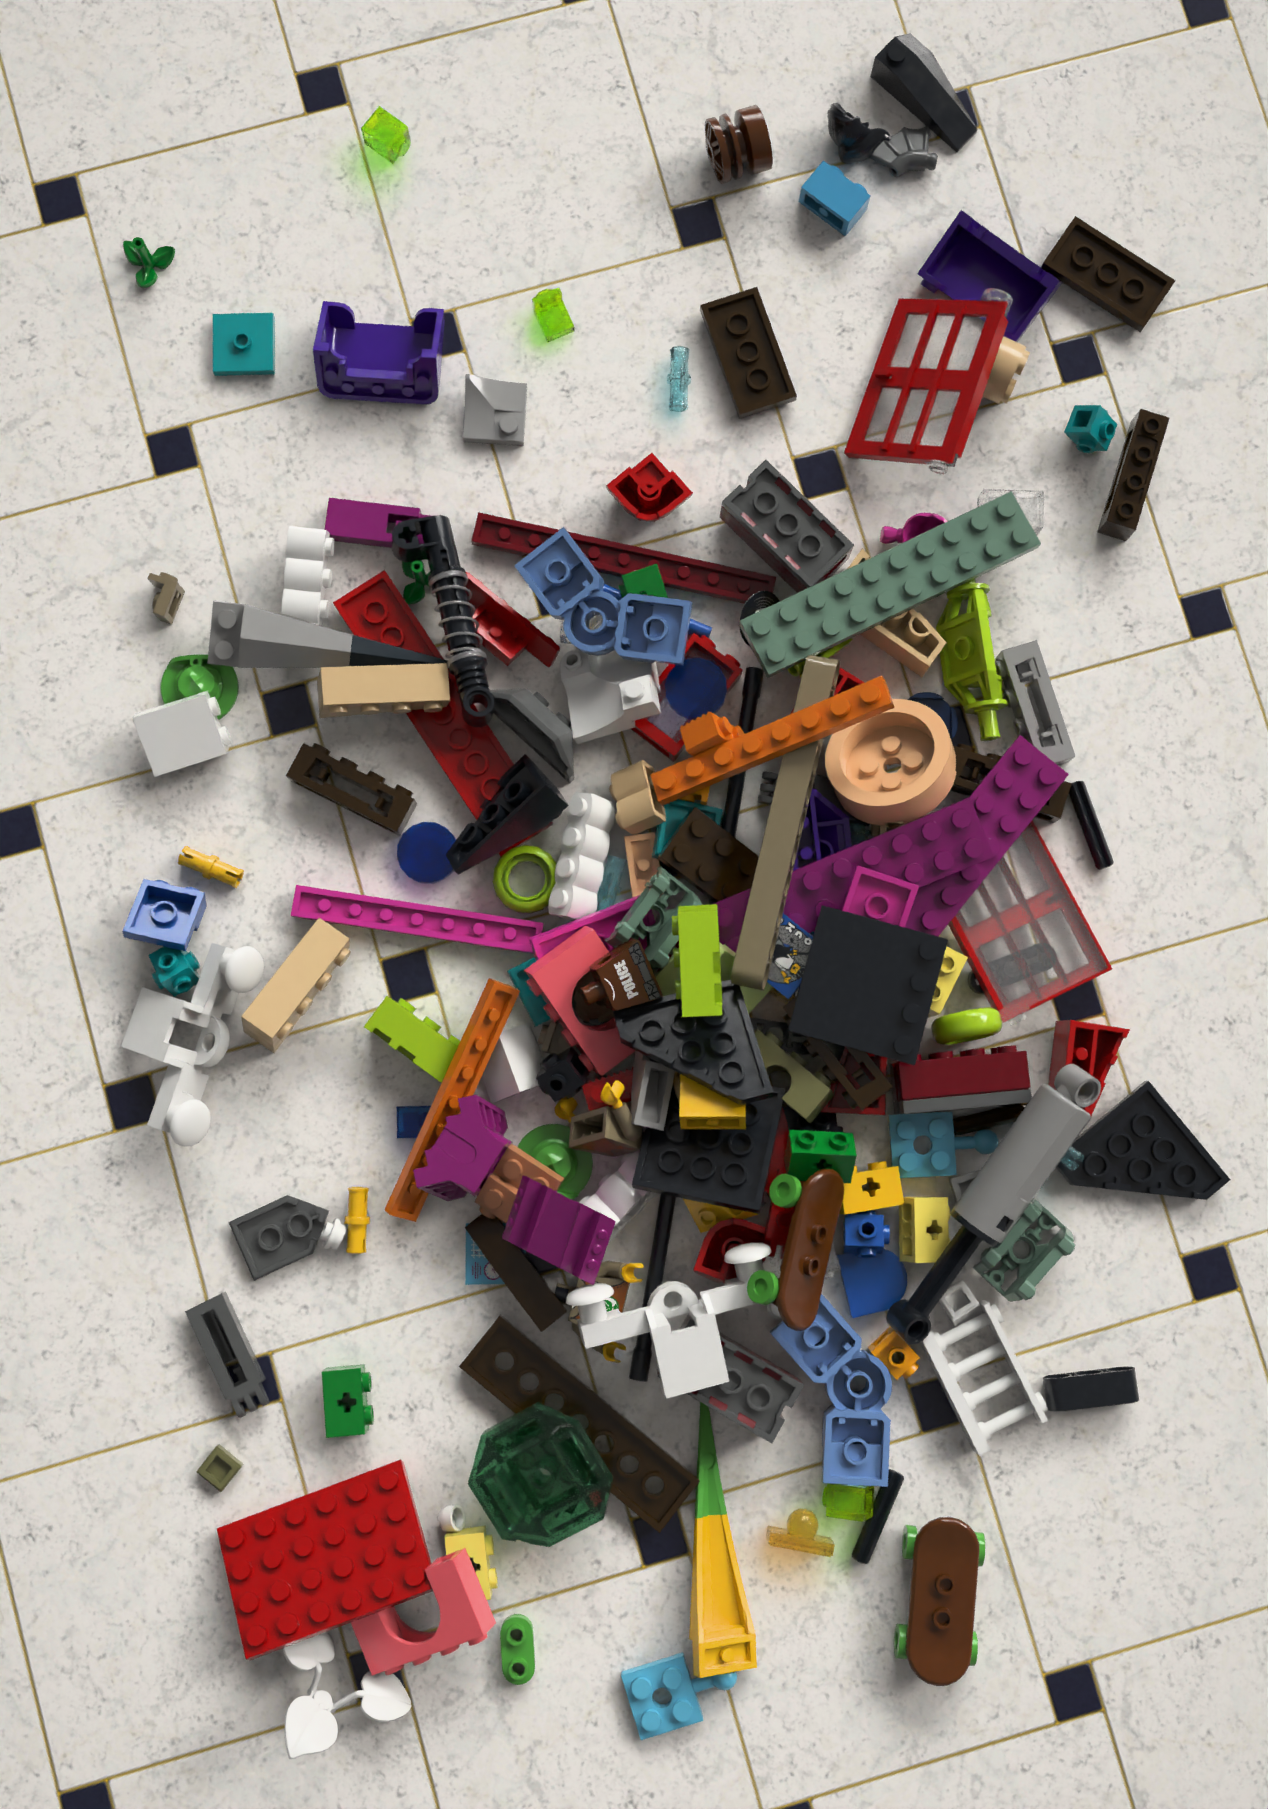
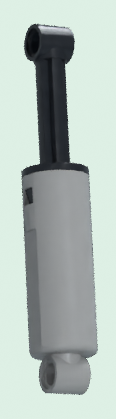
M1068 1064L1062 1067L1055 1077V1089L1048 1084H1042L950 1212L951 1216L962 1225L911 1298L909 1300H899L889 1308L886 1316L887 1323L908 1344H918L928 1336L931 1329L929 1314L982 1240L995 1248H999L1090 1121L1091 1115L1081 1107H1088L1097 1100L1101 1091V1084L1098 1079L1079 1066Z

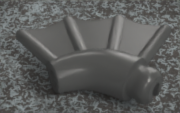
M926 126L920 129L903 127L897 134L891 136L890 141L883 140L868 158L889 167L890 173L894 177H899L907 171L936 169L938 156L936 153H928L930 127Z

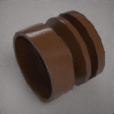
M757 105L737 110L734 116V126L727 114L719 116V122L715 117L705 120L707 155L714 173L721 184L731 181V175L735 180L742 178L743 164L750 175L772 169L773 157L769 132L764 116Z

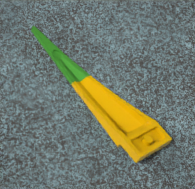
M700 1402L697 1478L700 1482L696 1486L689 1639L692 1640L693 1675L703 1678L757 1668L756 1634L729 1526L710 1411L707 1405Z

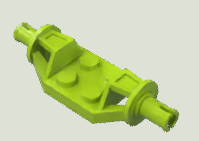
M973 579L946 593L949 600L936 625V631L947 642L940 652L944 686L964 706V713L978 716L980 740L991 741L1001 737L996 711L1007 707L1008 704L1007 700L1003 699L1002 679L996 672L988 618L992 614L986 595L990 588L988 584L976 583V579ZM962 600H968L967 612L958 616ZM980 687L984 700L976 701L968 688Z

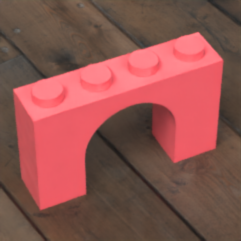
M584 926L524 971L530 978L526 981L528 987L536 997L539 995L543 997L547 1003L543 1007L553 1022L558 1020L564 1028L561 1031V1035L570 1047L576 1045L581 1053L578 1058L587 1071L593 1070L598 1075L603 1076L636 1050L621 1043L614 1017L606 1023L591 1026L580 1023L574 1014L572 995L576 984L590 971V966L609 953L595 930Z
M466 1548L437 1558L425 1569L440 1609V1622L437 1630L422 1632L409 1627L399 1617L394 1606L351 1622L372 1676L384 1671L386 1675H391L401 1670L406 1663L412 1662L414 1666L429 1660L434 1653L440 1652L441 1656L457 1650L460 1644L468 1642L469 1646H472L488 1637L487 1632L496 1624V1621Z

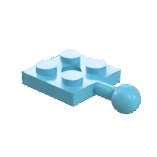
M952 1112L888 1115L891 1166H898L900 1178L957 1175L955 1150L975 1148L981 1154H991L998 1146L997 1135L989 1129L979 1130L974 1136L954 1137ZM918 1136H926L931 1142V1148L926 1154H919L914 1149L913 1143Z
M683 1652L622 1671L621 1678L640 1739L644 1740L703 1721V1714L696 1693L713 1687L724 1691L731 1689L736 1684L737 1672L692 1679ZM659 1688H665L671 1693L672 1698L666 1704H659L653 1698L654 1691Z

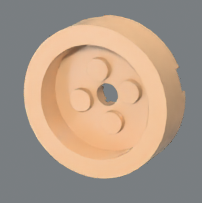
M892 699L895 708L832 734L825 753V768L831 785L844 809L863 822L885 826V823L903 821L904 824L911 822L935 809L945 799L953 786L956 777V754L948 729L936 712L926 705L912 700ZM901 764V768L897 772H886L887 765Z

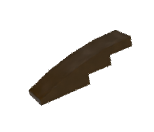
M481 1214L465 1227L486 1259L541 1332L567 1312V1309L549 1288L548 1283L528 1259L529 1257L523 1249L502 1239L505 1226L498 1217L491 1219Z

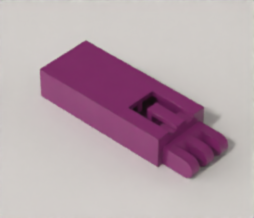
M329 498L324 530H327L330 533V538H334L336 542L392 548V533H386L388 522L396 523V526L402 521L430 517V515H422L420 508ZM422 534L416 535L419 544H424Z

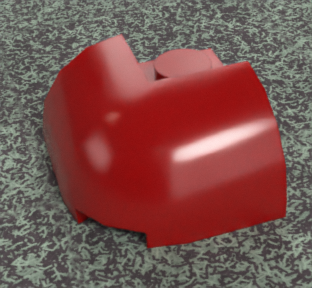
M653 453L649 454L632 469L629 466L606 485L608 492L624 510L639 521L655 522L672 513L693 494L673 470L669 472Z
M737 1218L719 1221L706 1234L693 1271L719 1284H725V1280L736 1278L734 1264L724 1262L725 1253L733 1247L746 1243L756 1242L769 1245V1243L763 1242L765 1227Z

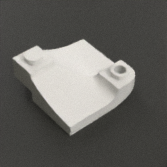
M577 648L567 652L560 661L561 680L567 692L572 734L577 744L635 728V720L661 713L658 693L661 691L656 662L648 663L625 660L619 656L616 650L597 656L586 654Z

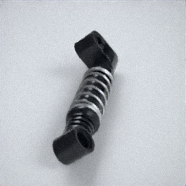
M437 515L399 522L392 531V552L394 556L403 562L428 560L430 569L428 584L429 588L433 590L431 595L437 599L438 605L434 610L439 612L441 616L438 626L444 629L445 636L442 638V642L447 643L449 652L445 656L450 658L447 665L450 673L456 679L462 706V717L472 727L486 726L491 721L494 711V698L488 688L489 684L485 674V668L488 665L486 653L479 649L483 639L476 633L479 623L472 617L476 609L469 603L472 593L465 587L468 582V576L465 569L460 566L450 520L447 516ZM422 534L424 544H419L416 535ZM475 703H480L484 705L486 709L481 712H476L472 710L470 706Z

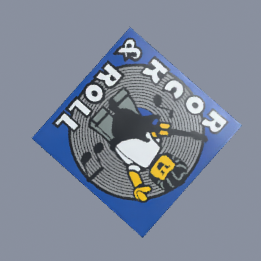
M783 913L767 983L790 1000L800 987L813 936Z

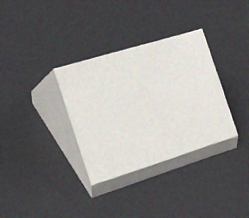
M529 1023L503 1030L482 1075L492 1104L539 1086L536 1077L542 1067L540 1063L543 1059Z

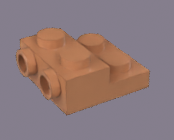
M511 1144L507 1147L497 1167L486 1180L474 1202L480 1205L479 1211L484 1216L491 1219L498 1217L507 1223L523 1175L555 1191H558L565 1178Z

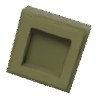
M218 1444L196 1472L222 1492L244 1464Z

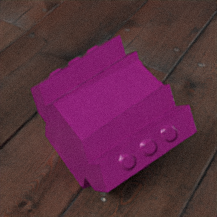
M478 1095L458 1098L461 1114L446 1117L447 1124L432 1148L425 1150L428 1166L413 1170L418 1189L446 1201L464 1198L467 1193L474 1197L478 1196L486 1180L497 1167L507 1147L512 1144V1141L504 1137L508 1129L505 1111Z
M523 1175L502 1239L594 1285L616 1221Z

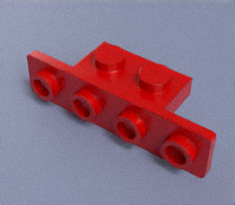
M466 572L468 582L465 587L472 593L469 603L476 608L472 617L479 623L476 633L483 639L482 646L507 666L525 650L530 652L545 666L550 667L553 665L560 651V647L553 639L542 633L527 618L509 606L504 599L488 589L479 579Z

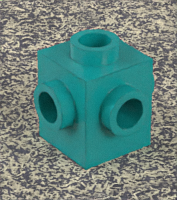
M1075 405L1064 433L1075 443L1076 448L1081 452L1107 451L1115 435L1117 423L1101 405Z
M163 946L148 955L156 971L152 973L155 983L161 990L166 988L173 997L189 991L198 983L200 976L197 969L200 968V964L191 951L187 952Z

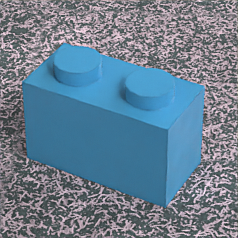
M822 161L801 187L798 202L846 236L866 212L871 195L867 193L862 185L853 183L846 178L838 167L830 166L825 161Z

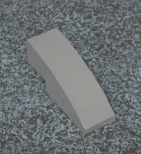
M635 1051L632 1078V1124L664 1131L675 1071L638 1051Z

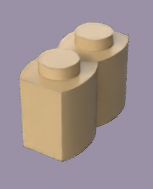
M644 760L611 774L612 785L609 786L610 794L617 802L616 821L621 829L628 831L632 835L666 822L664 805L662 806L657 800L650 774L655 773L654 767Z

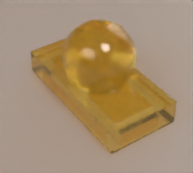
M808 1509L793 1511L788 1517L787 1529L769 1525L767 1527L766 1539L770 1546L827 1557L833 1556L835 1546L831 1537L816 1535L819 1528L818 1519Z

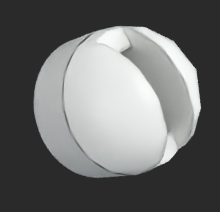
M459 1504L448 1505L440 1510L437 1516V1520L441 1522L440 1528L446 1532H457L464 1528L465 1512Z

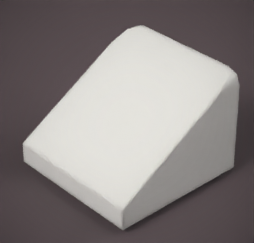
M963 1280L949 1287L939 1300L940 1305L954 1327L982 1314L979 1302Z

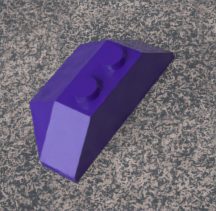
M812 789L793 870L852 846L849 817L816 789Z

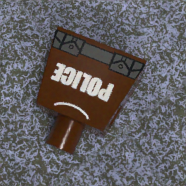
M630 938L624 944L618 945L590 966V971L595 981L580 988V993L588 1006L603 999L606 1007L613 1011L663 997L641 942Z

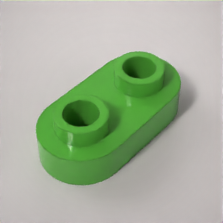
M513 1614L504 1620L500 1631L502 1671L507 1681L515 1685H522L532 1678L535 1671L533 1625L526 1616ZM514 1629H519L523 1636L519 1639H514L510 1633ZM516 1663H521L525 1669L523 1672L517 1673L513 1670L512 1666Z

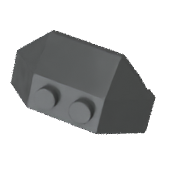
M528 689L490 690L494 698L493 713L566 781L571 783L574 780L571 722L560 712L555 715L547 708L549 702L538 692L532 694Z

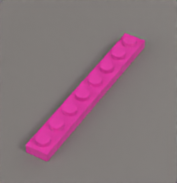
M296 885L291 916L310 920L321 918L329 923L531 954L534 953L528 938L541 934L544 923L301 885Z

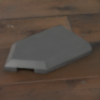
M286 1195L230 1221L229 1225L253 1280L255 1281L313 1254L329 1210Z

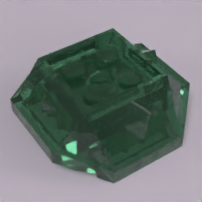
M537 1402L486 1429L482 1433L468 1485L501 1539L515 1542L520 1540L533 1545L550 1547L604 1519L614 1477L578 1420ZM539 1468L546 1469L551 1475L543 1474Z

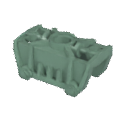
M662 867L657 868L658 872L645 884L646 888L621 922H617L610 937L604 940L610 946L616 948L618 945L627 942L630 937L636 940L639 938L643 940L647 936V947L644 952L652 969L657 967L660 969L667 965L669 961L668 954L679 940V935L673 936L672 916H678V906L702 905L698 895L689 890V888ZM681 890L686 892L676 908L665 910L669 905L666 901L670 895H677ZM650 909H654L657 913L656 922L651 926H645L642 919Z
M1033 1199L1032 1204H1029L999 1248H986L981 1253V1261L974 1265L973 1269L1008 1301L1013 1302L1022 1299L1026 1301L1035 1295V1286L1063 1255H1070L1074 1251L1076 1245L1073 1243V1234L1042 1204ZM1037 1219V1227L1034 1230L1029 1228L1025 1232V1230ZM1056 1225L1060 1228L1049 1243L1037 1244L1042 1239L1039 1234L1044 1229L1049 1230ZM1020 1240L1025 1241L1029 1246L1028 1255L1022 1259H1018L1013 1254V1246ZM999 1261L1003 1263L998 1270L993 1269L986 1274L984 1273L993 1268ZM1017 1267V1279L1004 1291L1001 1286L1005 1280V1272L1008 1269L1013 1271Z

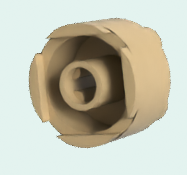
M1003 336L982 397L997 404H1000L1001 401L1007 404L1017 381L1012 379L1014 373L1021 374L1028 360L1030 352L1025 350L1027 346Z

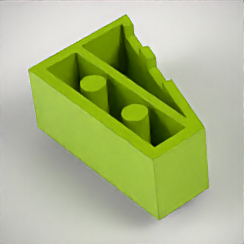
M718 905L678 906V916H672L673 936L679 935V948H673L674 968L680 967L681 980H675L676 999H681L682 1017L721 1016L722 983Z
M386 996L364 1028L379 1036L389 1046L398 1050L414 1064L442 1083L460 1040L453 1035L449 1039L445 1038L438 1032L441 1026L426 1016L423 1021L413 1014L416 1008L403 998L396 1002Z

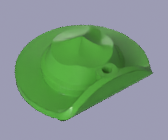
M186 655L172 658L167 669H165L161 681V695L164 704L208 691L210 698L216 697L221 711V715L217 717L220 720L232 709L236 702L239 690L236 672L232 666L207 663L208 655Z
M546 1124L533 1129L521 1140L518 1148L565 1178L557 1192L569 1199L577 1198L590 1179L593 1167L592 1154L569 1148L570 1129L568 1126Z

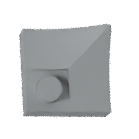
M466 374L464 443L524 446L527 383L499 381Z

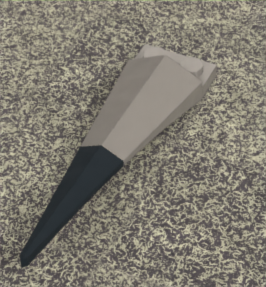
M213 601L207 662L209 664L238 668H321L439 664L448 662V660L348 634L250 605Z

